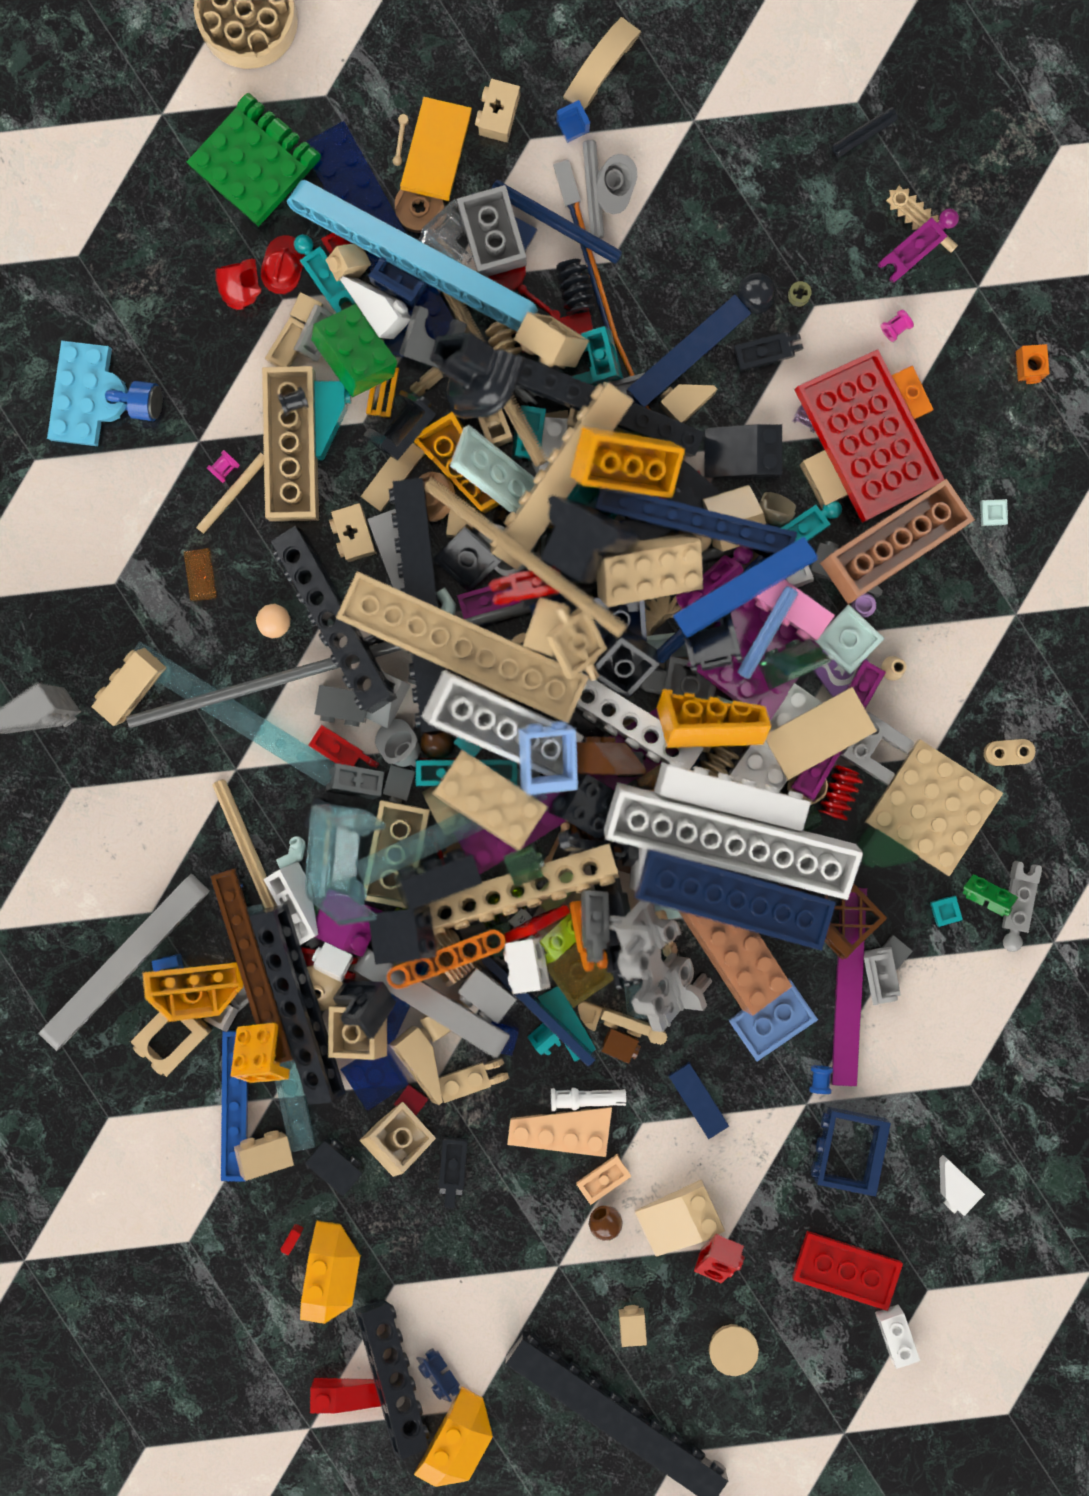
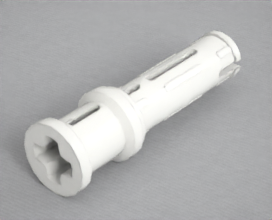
M551 1088V1111H555L556 1108H572V1110H577L579 1107L626 1106L625 1089L579 1091L576 1088H572L571 1090L556 1091L555 1088Z

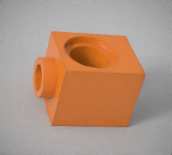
M1047 344L1022 346L1016 351L1018 381L1026 380V384H1035L1042 382V379L1049 375ZM1028 360L1036 362L1037 370L1029 368Z

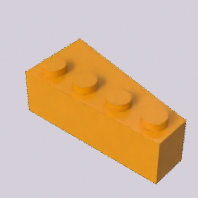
M451 412L426 427L414 442L481 512L487 513L500 504L450 466L464 428L459 417H456Z

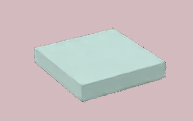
M847 605L830 622L819 639L814 641L850 675L885 638L856 610Z

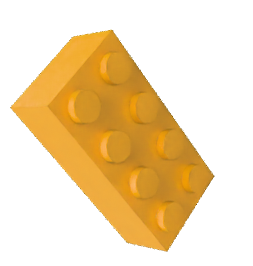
M582 426L570 477L582 485L672 498L685 449L672 441Z

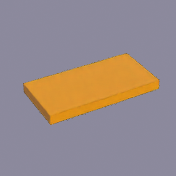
M423 97L400 185L401 190L449 201L472 108Z

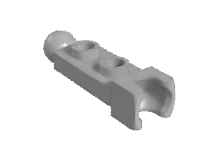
M1014 861L1012 864L1009 892L1018 896V899L1013 905L1009 917L1004 915L1002 928L1010 929V932L1003 939V945L1007 951L1016 952L1021 949L1023 941L1019 935L1020 931L1029 933L1037 886L1042 872L1040 865H1031L1028 874H1025L1023 862Z

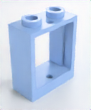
M563 721L552 722V726L542 727L541 724L527 725L526 729H519L521 789L528 795L577 790L576 730ZM562 735L563 774L531 778L530 738Z

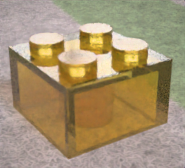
M576 942L557 960L546 964L547 971L573 1008L614 980L612 973H607L606 968L599 969L595 962L592 971H585Z

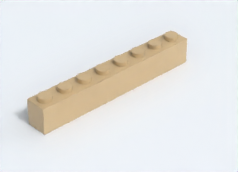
M604 382L603 385H597L591 394L593 400L589 406L584 405L577 414L578 422L574 428L569 427L562 437L564 442L559 450L555 448L549 455L547 461L550 463L546 469H540L534 477L533 482L535 485L531 491L526 490L519 499L518 503L521 505L516 513L512 511L506 518L504 524L507 526L503 530L504 533H507L506 536L509 534L511 539L514 538L516 543L519 542L518 545H523V549L526 547L525 551L527 549L528 552L531 551L550 523L549 497L554 495L567 498L577 484V481L570 477L582 426L613 431L633 402L632 399L611 384ZM491 540L490 545L492 548L490 551L492 554L518 570L521 562Z

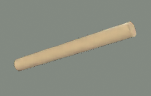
M262 453L255 458L196 528L203 534L264 465V455Z

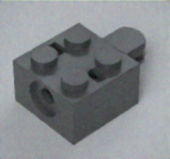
M669 657L665 661L664 670L655 669L639 687L645 692L660 694L659 700L663 689L672 690V694L684 695V693L695 694V698L709 700L710 697H714L716 686L699 673L693 674L691 669H686L687 667L691 668L687 665L689 660Z

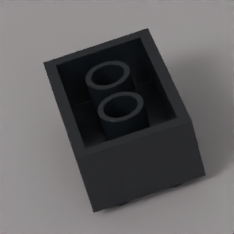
M458 848L447 852V857L437 860L436 857H432L422 861L423 865L413 868V866H407L398 870L399 874L395 875L394 879L403 905L409 910H413L481 885L482 881L473 855Z

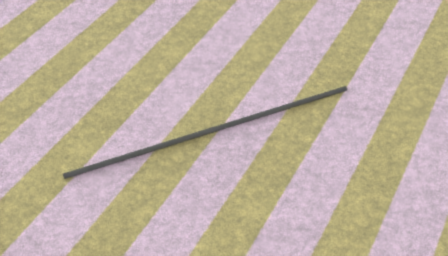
M715 547L709 548L702 552V563L722 558L724 555H733L736 547L726 551H721ZM597 581L577 586V590L580 588L579 592L581 590L582 593L585 592L584 596L586 594L591 596L592 590L597 589ZM561 593L551 594L544 599H548ZM518 603L463 620L478 627H483L532 612L529 606L524 609L522 604ZM387 641L369 646L374 657L403 650V648ZM327 658L126 716L129 728H133L334 670L337 667L331 658ZM354 658L351 664L358 663L359 658Z

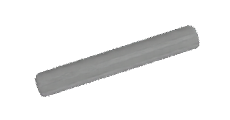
M586 140L583 142L590 233L602 239L604 237L602 208L596 196L599 172L597 147L595 140Z

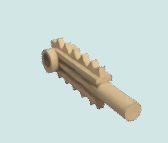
M899 185L896 190H889L890 197L886 201L890 203V210L898 209L897 217L905 216V223L912 222V230L921 227L931 217L936 222L939 221L938 215L931 216V208L923 209L924 202L916 203V195L909 196V189L903 190ZM946 237L941 242L949 252H953L958 246L949 237Z

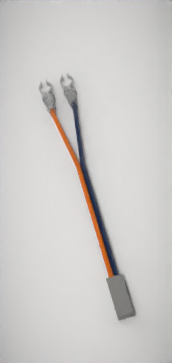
M569 160L553 164L565 207L570 209L573 223L586 230L579 208L581 200ZM580 244L585 263L588 265V273L604 326L612 331L614 342L629 376H634V372L618 339L593 252Z

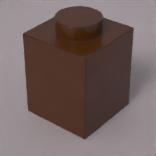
M610 1027L602 1043L601 1052L629 1064L631 1058L636 1059L641 1046L638 1045V1037L618 1028Z

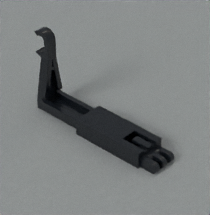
M568 831L558 833L559 844L565 851L580 853L609 844L612 855L615 853L612 841L580 839L578 832L569 834ZM614 860V861H615L616 868H617V871H618L617 861ZM590 865L591 873L594 875L598 868ZM620 876L612 884L601 886L599 883L594 885L595 891L608 892L609 916L626 917L631 911L627 892L622 891ZM609 929V942H607L606 949H604L608 959L607 973H613L618 990L623 989L624 986H633V982L635 985L642 984L641 978L626 980L622 976L618 964L621 953L618 945L621 943L616 930Z

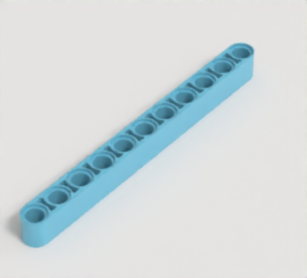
M306 180L299 182L287 200L289 207L301 216L379 258L384 257L388 263L517 332L527 312L536 314L538 312L536 305L528 299Z

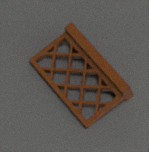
M779 882L776 884L800 892L806 891L807 894H810L811 891ZM854 883L850 893H855L858 896V907L845 906V899L841 898V906L834 907L835 910H841V924L830 922L825 938V943L841 960L848 958L887 919ZM824 894V899H828L827 894ZM845 910H858V925L845 924ZM862 911H872L878 917V920L873 925H862ZM836 927H841V933L836 929ZM845 927L858 928V939L853 944L845 938ZM862 928H869L862 934Z

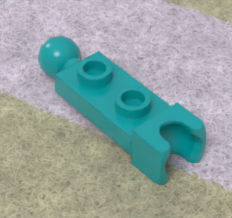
M302 234L297 236L294 240V248L298 253L305 255L300 262L334 312L342 311L341 305L344 302H349L352 305L356 304L341 281L336 282L326 262L328 257L322 248L318 247L313 250V241L308 235Z
M837 500L826 506L823 505L822 511H820L817 505H814L783 526L782 529L797 532L795 542L802 537H805L808 542L831 525L827 518L835 519L841 515L842 506Z

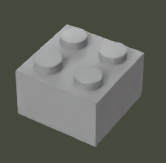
M479 963L463 981L458 990V993L461 995L459 999L469 1007H472V1005L476 1006L480 1010V1016L489 1023L495 1021L498 1024L517 998L496 976Z

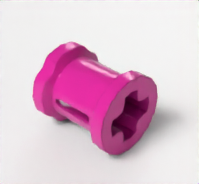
M902 309L890 321L883 322L880 327L884 335L891 342H895L897 336L906 329L913 328L914 323L908 313Z
M223 450L221 452L222 456L212 466L209 465L207 467L222 483L225 482V477L234 468L240 466Z

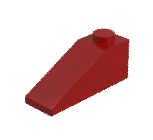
M314 1378L311 1385L310 1413L336 1414L381 1407L374 1379Z

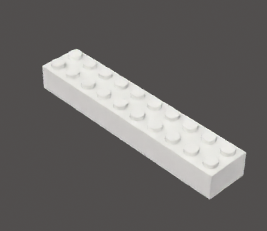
M617 783L603 829L606 839L645 849H653L684 859L848 900L863 852L854 843L660 796L655 792Z

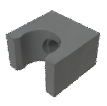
M415 305L399 354L439 368L438 365L429 360L435 340L427 335L424 327L428 316V309ZM453 319L446 335L464 333L467 323Z

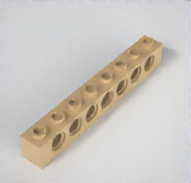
M607 844L484 881L481 885L421 907H430L434 937L445 934V930L455 927L456 930L464 929L470 926V922L477 920L479 922L490 921L494 919L493 915L500 913L510 915L518 912V908L528 906V908L537 907L546 899L560 900L567 896L566 893L573 891L581 893L584 890H590V886L599 883L601 886L612 884L616 878H619L610 845ZM589 865H594L598 868L597 872L592 876L584 873L585 868ZM566 872L572 873L573 879L569 883H563L560 881L562 874ZM540 880L549 881V886L545 890L536 889V884ZM523 887L525 889L523 896L519 898L512 896L515 888ZM493 894L500 895V901L496 905L488 904V899ZM470 901L476 902L474 911H464L466 903ZM444 909H451L452 915L446 920L440 919V914Z

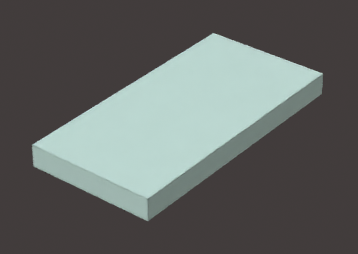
M470 425L463 428L450 466L510 513L512 511L516 513L521 505L518 501L526 490L530 492L535 485L533 482L534 477Z

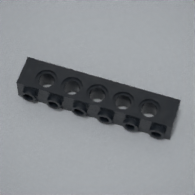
M381 1299L355 1309L392 1449L394 1454L403 1460L429 1448L427 1442L429 1432L426 1425L422 1424L420 1415L423 1414L420 1402L415 1398L416 1384L413 1377L409 1376L407 1369L410 1363L407 1354L403 1352L401 1347L403 1337L401 1331L395 1325L394 1319L397 1318L395 1308L392 1304ZM381 1324H385L384 1332L381 1335H377L378 1327ZM388 1348H391L392 1352L390 1357L384 1359V1352ZM398 1372L397 1380L394 1383H390L392 1374ZM404 1396L405 1400L403 1405L397 1407L398 1399ZM411 1420L410 1428L407 1431H403L404 1424Z

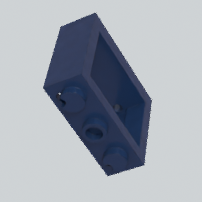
M828 1107L827 1113H823L821 1127L824 1128L823 1135L818 1137L816 1152H819L817 1162H813L811 1176L814 1177L816 1184L876 1197L891 1123L883 1117ZM836 1118L874 1125L864 1181L825 1174Z

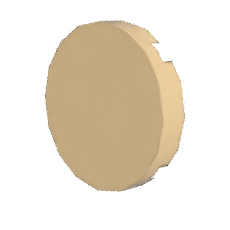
M729 1324L722 1326L714 1332L709 1345V1354L713 1365L718 1371L725 1375L739 1376L747 1373L754 1367L758 1359L759 1349L756 1338L749 1329Z

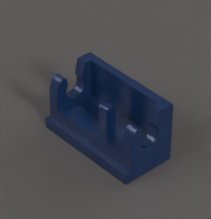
M384 257L379 259L369 274L371 284L401 300L413 309L428 286L424 281L388 263Z

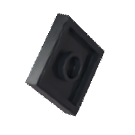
M468 524L433 558L469 592L502 561L490 551L492 546Z

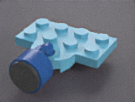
M61 341L47 439L98 446L101 422H112L121 418L120 415L124 410H128V414L132 419L155 421L162 409L163 397L161 388L156 383L134 381L128 391L126 383L115 374L109 372L112 348L109 346Z

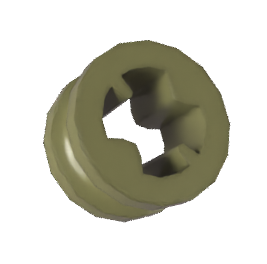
M803 281L794 283L788 293L789 301L794 306L805 305L811 297V288ZM798 288L803 289L802 293H806L802 299L796 298L797 294H793V292H797Z

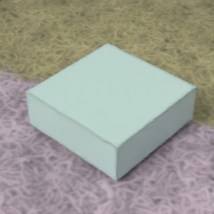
M1007 499L980 501L981 526L1008 524Z

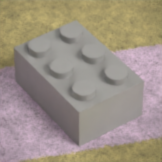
M506 185L457 199L476 271L479 274L488 277L527 266L526 254Z

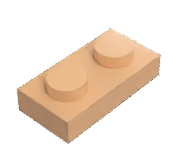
M616 1154L577 1181L576 1184L591 1205L632 1176Z

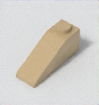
M411 1026L389 1045L433 1103L440 1105L443 1101L434 1050L429 1042L431 1037L423 1027L419 1029V1027Z

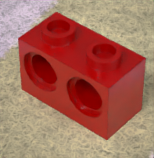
M715 1234L701 1248L694 1272L722 1283L728 1277L731 1278L735 1270H740L744 1261V1256L741 1255L744 1246Z

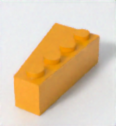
M663 689L657 706L667 748L764 745L771 728L766 706L738 701H733L730 704L720 701V698L710 697L707 700L695 698V694L684 693V695L672 694V690Z

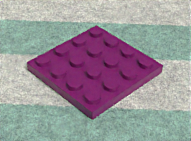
M754 598L731 611L742 662L771 613V610L765 612L756 606L757 600ZM716 621L712 628L721 626L720 621ZM781 624L749 679L738 673L742 662H737L735 656L731 657L733 664L703 671L701 665H698V673L734 701L766 706L768 717L771 721L788 695L789 690L814 656L819 645L814 640L809 639L807 642L796 634L797 629L790 624L788 627Z

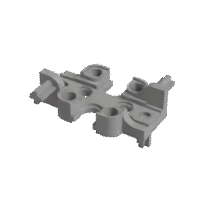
M641 900L626 917L609 916V929L616 930L623 949L618 959L622 976L626 980H632L633 978L643 979L641 989L633 997V1007L638 1014L647 1015L653 1031L663 1032L667 1027L671 1026L672 1020L684 1009L703 1011L706 1008L707 1004L703 993L712 983L711 978H707L706 974L702 973L691 985L694 968L690 958L677 957L676 953H671L664 962L661 959V948L667 942H672L678 935L682 934L675 920L659 919L653 910L652 904Z

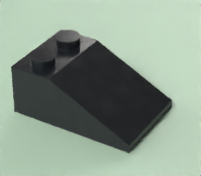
M782 424L705 428L704 478L778 479L782 475Z

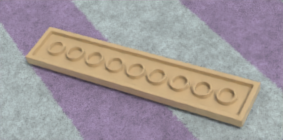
M356 572L336 617L345 623L567 723L589 676L578 673L573 679L567 678L558 662L359 572Z

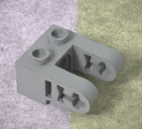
M867 712L877 731L842 750L839 756L882 783L889 785L895 774L870 758L881 739L907 754L914 745V742L881 719Z

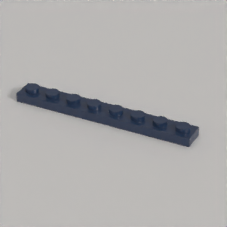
M600 487L595 510L776 554L794 543L797 532L646 494Z

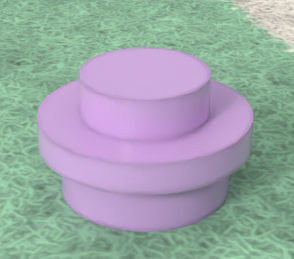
M865 593L853 601L851 607L865 618L874 613L876 601L872 595Z

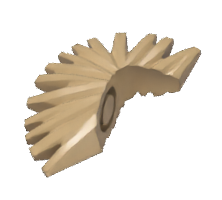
M670 595L656 598L657 602L654 598L651 601L648 599L644 600L650 611L645 609L647 636H651L667 619L673 618L674 614L682 610L679 604L677 605L676 596L672 601Z

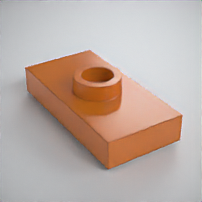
M913 365L892 375L914 420L934 410Z

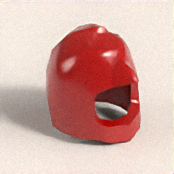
M246 259L241 263L215 269L218 291L227 306L236 310H244L246 306L256 301L262 288L258 286L255 259Z

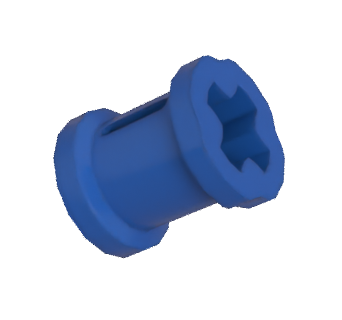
M822 1065L811 1066L813 1081L809 1091L815 1094H831L832 1089L829 1087L830 1074L833 1073V1068Z

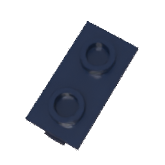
M432 1348L425 1353L427 1358H416L420 1363L418 1369L425 1379L429 1378L434 1385L431 1389L439 1400L443 1399L451 1402L452 1400L449 1395L455 1396L460 1392V1384L450 1370L443 1375L441 1374V1371L447 1367V1364L440 1353Z

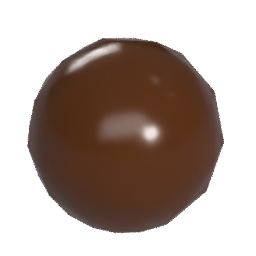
M446 730L424 732L421 737L420 746L428 758L442 760L451 754L454 749L455 739L452 733Z
M599 1206L591 1213L588 1225L590 1232L595 1238L602 1241H611L620 1234L623 1220L621 1214L615 1208Z

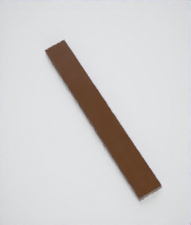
M236 868L211 875L212 884L255 1024H278L274 1061L281 1064L293 1060L294 1057L259 950Z

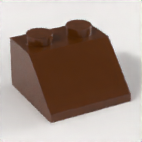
M585 737V742H576L577 773L646 774L645 767L626 743H616V738Z

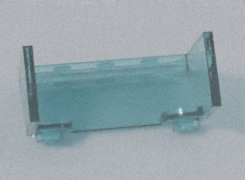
M328 804L314 805L311 810L305 891L308 899L339 925L376 920V914L364 905V900L367 897L366 888L356 879L360 836L368 835L373 830L385 829V824L366 810Z

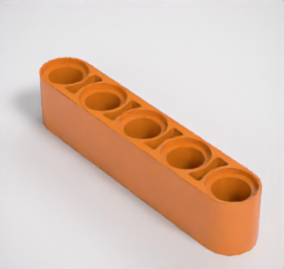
M488 930L437 949L436 957L397 964L387 971V982L395 989H402L501 951L505 945V937L497 930ZM491 934H495L499 938L498 946L493 949L489 948L486 943L487 937ZM467 943L474 944L476 952L472 957H466L463 954V947ZM443 952H449L452 955V962L448 966H442L439 963V956ZM419 961H425L429 966L428 972L425 975H418L415 972V965ZM395 970H402L405 974V980L401 984H394L391 981V974Z

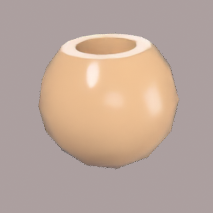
M265 605L257 614V626L262 635L266 637H281L290 627L291 618L289 613L280 605Z

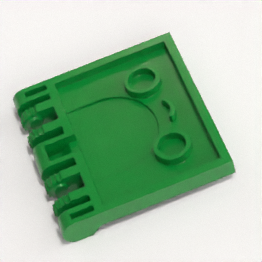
M247 93L238 101L234 111L189 158L187 163L259 227L319 162L321 154L313 147H310L305 141L299 144L294 150L293 155H291L289 152L298 143L299 135L295 132L293 133L292 129L282 120L275 118L271 111L266 112L259 119L258 125H256L254 122L262 115L265 107L253 95Z

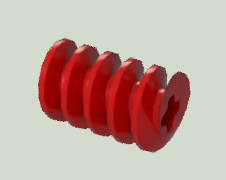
M835 765L840 774L833 773L831 775L836 783H828V787L832 792H827L825 797L829 801H821L820 805L825 810L817 811L839 820H848L843 811L852 810L846 803L855 802L856 799L850 793H859V789L854 784L863 783V780L858 777L859 773L843 766Z

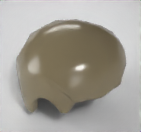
M765 492L759 503L766 523L771 526L783 527L791 522L796 514V505L788 498L777 493Z

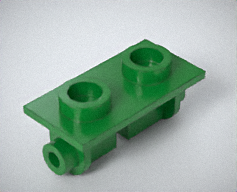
M974 874L963 888V894L966 895V899H970L982 906L985 900L989 901L987 909L1002 917L1004 915L1009 917L1013 909L1012 907L1018 899V896L1010 893L1008 890L1002 889Z

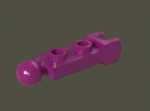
M951 208L943 210L938 222L931 217L877 264L879 268L887 264H892L895 267V272L889 278L890 282L894 283L948 237L943 230L945 228L951 229L958 224L959 215L957 211Z
M744 546L736 547L732 559L724 555L702 575L703 589L676 594V600L681 609L683 610L739 576L744 571L741 564H747L753 558L752 549Z

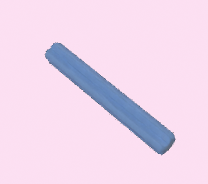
M786 586L738 669V673L741 676L749 679L798 595L795 589Z

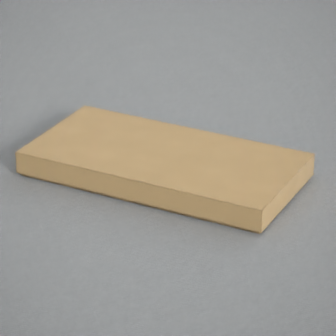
M853 687L769 732L765 741L785 777L789 780L875 733L877 730Z

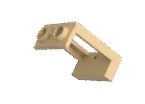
M159 1012L131 1041L134 1045L133 1049L139 1056L148 1058L152 1062L151 1067L158 1074H164L167 1077L212 1031L201 1018L180 1020L192 1033L167 1058L162 1059L148 1045L151 1038L168 1022Z

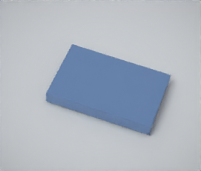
M790 978L788 980L792 987L754 1016L741 1010L728 1019L756 1061H759L818 1020Z

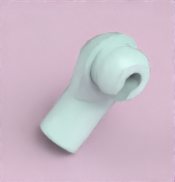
M443 588L437 592V598L442 604L441 610L455 616L457 606L446 588Z
M295 836L290 839L288 854L276 859L280 869L295 862H300L303 859L306 844L302 838Z

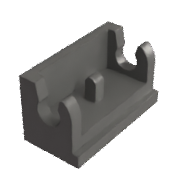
M337 763L335 767L329 770L331 780L326 784V792L372 800L381 797L384 772Z

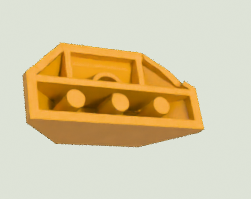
M237 963L143 973L145 999L169 1022L219 1016L244 987Z
M316 1221L304 1281L300 1320L325 1324L353 1305L361 1255L341 1224Z
M461 1386L460 1392L456 1395L429 1448L414 1472L415 1476L435 1487L470 1480L493 1437L483 1397Z

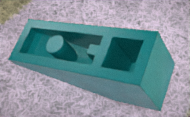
M341 381L314 382L315 450L318 460H324L347 412V403H351V395Z

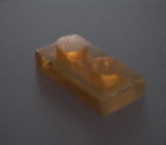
M210 549L185 551L184 558L190 601L217 598Z

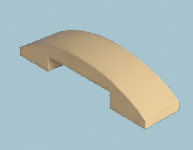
M621 17L589 55L563 98L571 104L579 100L585 111L598 93V88L622 55L628 52L641 34V31Z

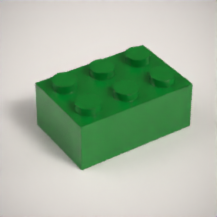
M356 304L314 324L311 341L352 398L394 377L398 361L383 340L378 337Z

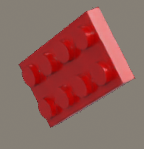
M807 1231L792 1279L793 1281L888 1311L903 1263L900 1260Z

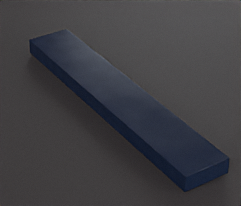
M734 295L626 390L627 393L638 405L646 407L745 320L751 312Z
M493 955L484 957L481 960L482 963L513 993L508 983L509 970ZM531 992L514 994L587 1066H590L595 1061L596 1056Z

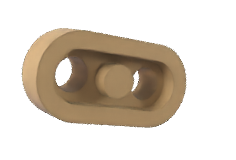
M1026 739L994 741L989 743L984 749L985 760L993 766L1026 764L1032 761L1035 756L1033 743ZM1022 747H1025L1027 750L1025 756L1020 754ZM997 749H1000L1002 751V756L1000 758H997L995 756V751Z

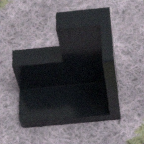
M344 981L333 998L337 1006H347L340 1017L343 1024L360 1026L368 1039L375 1038L396 1004L384 982Z

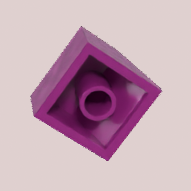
M329 888L316 917L318 935L315 937L343 951L363 957L371 939L368 915L383 911L369 902Z

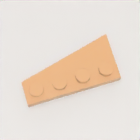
M612 1106L598 1109H582L573 1112H557L556 1114L549 1115L541 1114L511 1118L507 1145L606 1157Z

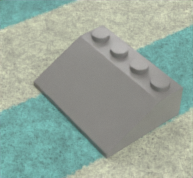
M36 684L0 709V733L8 734L62 725L66 727L77 720L75 716L81 711L65 688Z

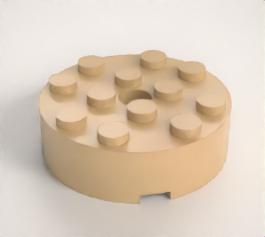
M194 0L195 20L207 47L218 59L231 66L243 69L267 66L284 55L295 38L298 26V13L294 0ZM247 11H251V12H250L249 14H247V15H242L243 13H246Z

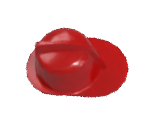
M283 235L276 237L266 249L261 268V279L266 288L275 294L291 292L300 280L303 268L300 260L305 255L295 250L294 240L296 238Z

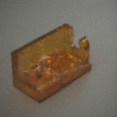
M657 764L646 774H643L642 777L635 779L638 786L649 783V786L653 788L648 791L654 792L661 765Z

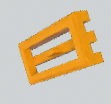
M399 368L395 369L394 377L391 381L386 412L382 411L387 381L381 383L376 410L372 409L377 386L370 389L366 414L391 419Z

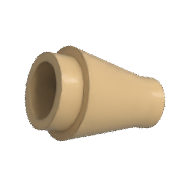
M897 656L887 657L881 665V669L886 672L884 677L891 681L899 680L905 673L906 663ZM894 664L899 665V670L895 671Z

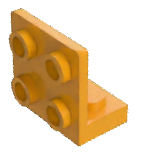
M268 1023L237 1027L231 1069L232 1077L249 1083L289 1079L290 1069L282 1067L280 1062L274 1061L278 1024Z

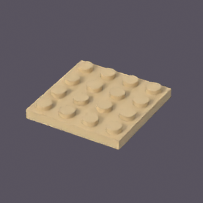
M918 739L865 823L942 873L950 876L1003 793L924 741Z

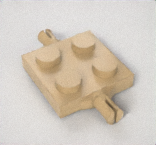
M559 604L555 607V611L561 621L557 627L546 635V638L567 678L573 679L578 673L585 670L590 681L596 680L599 674L594 663L598 656L607 649L592 617L580 609V607L569 615L565 604Z

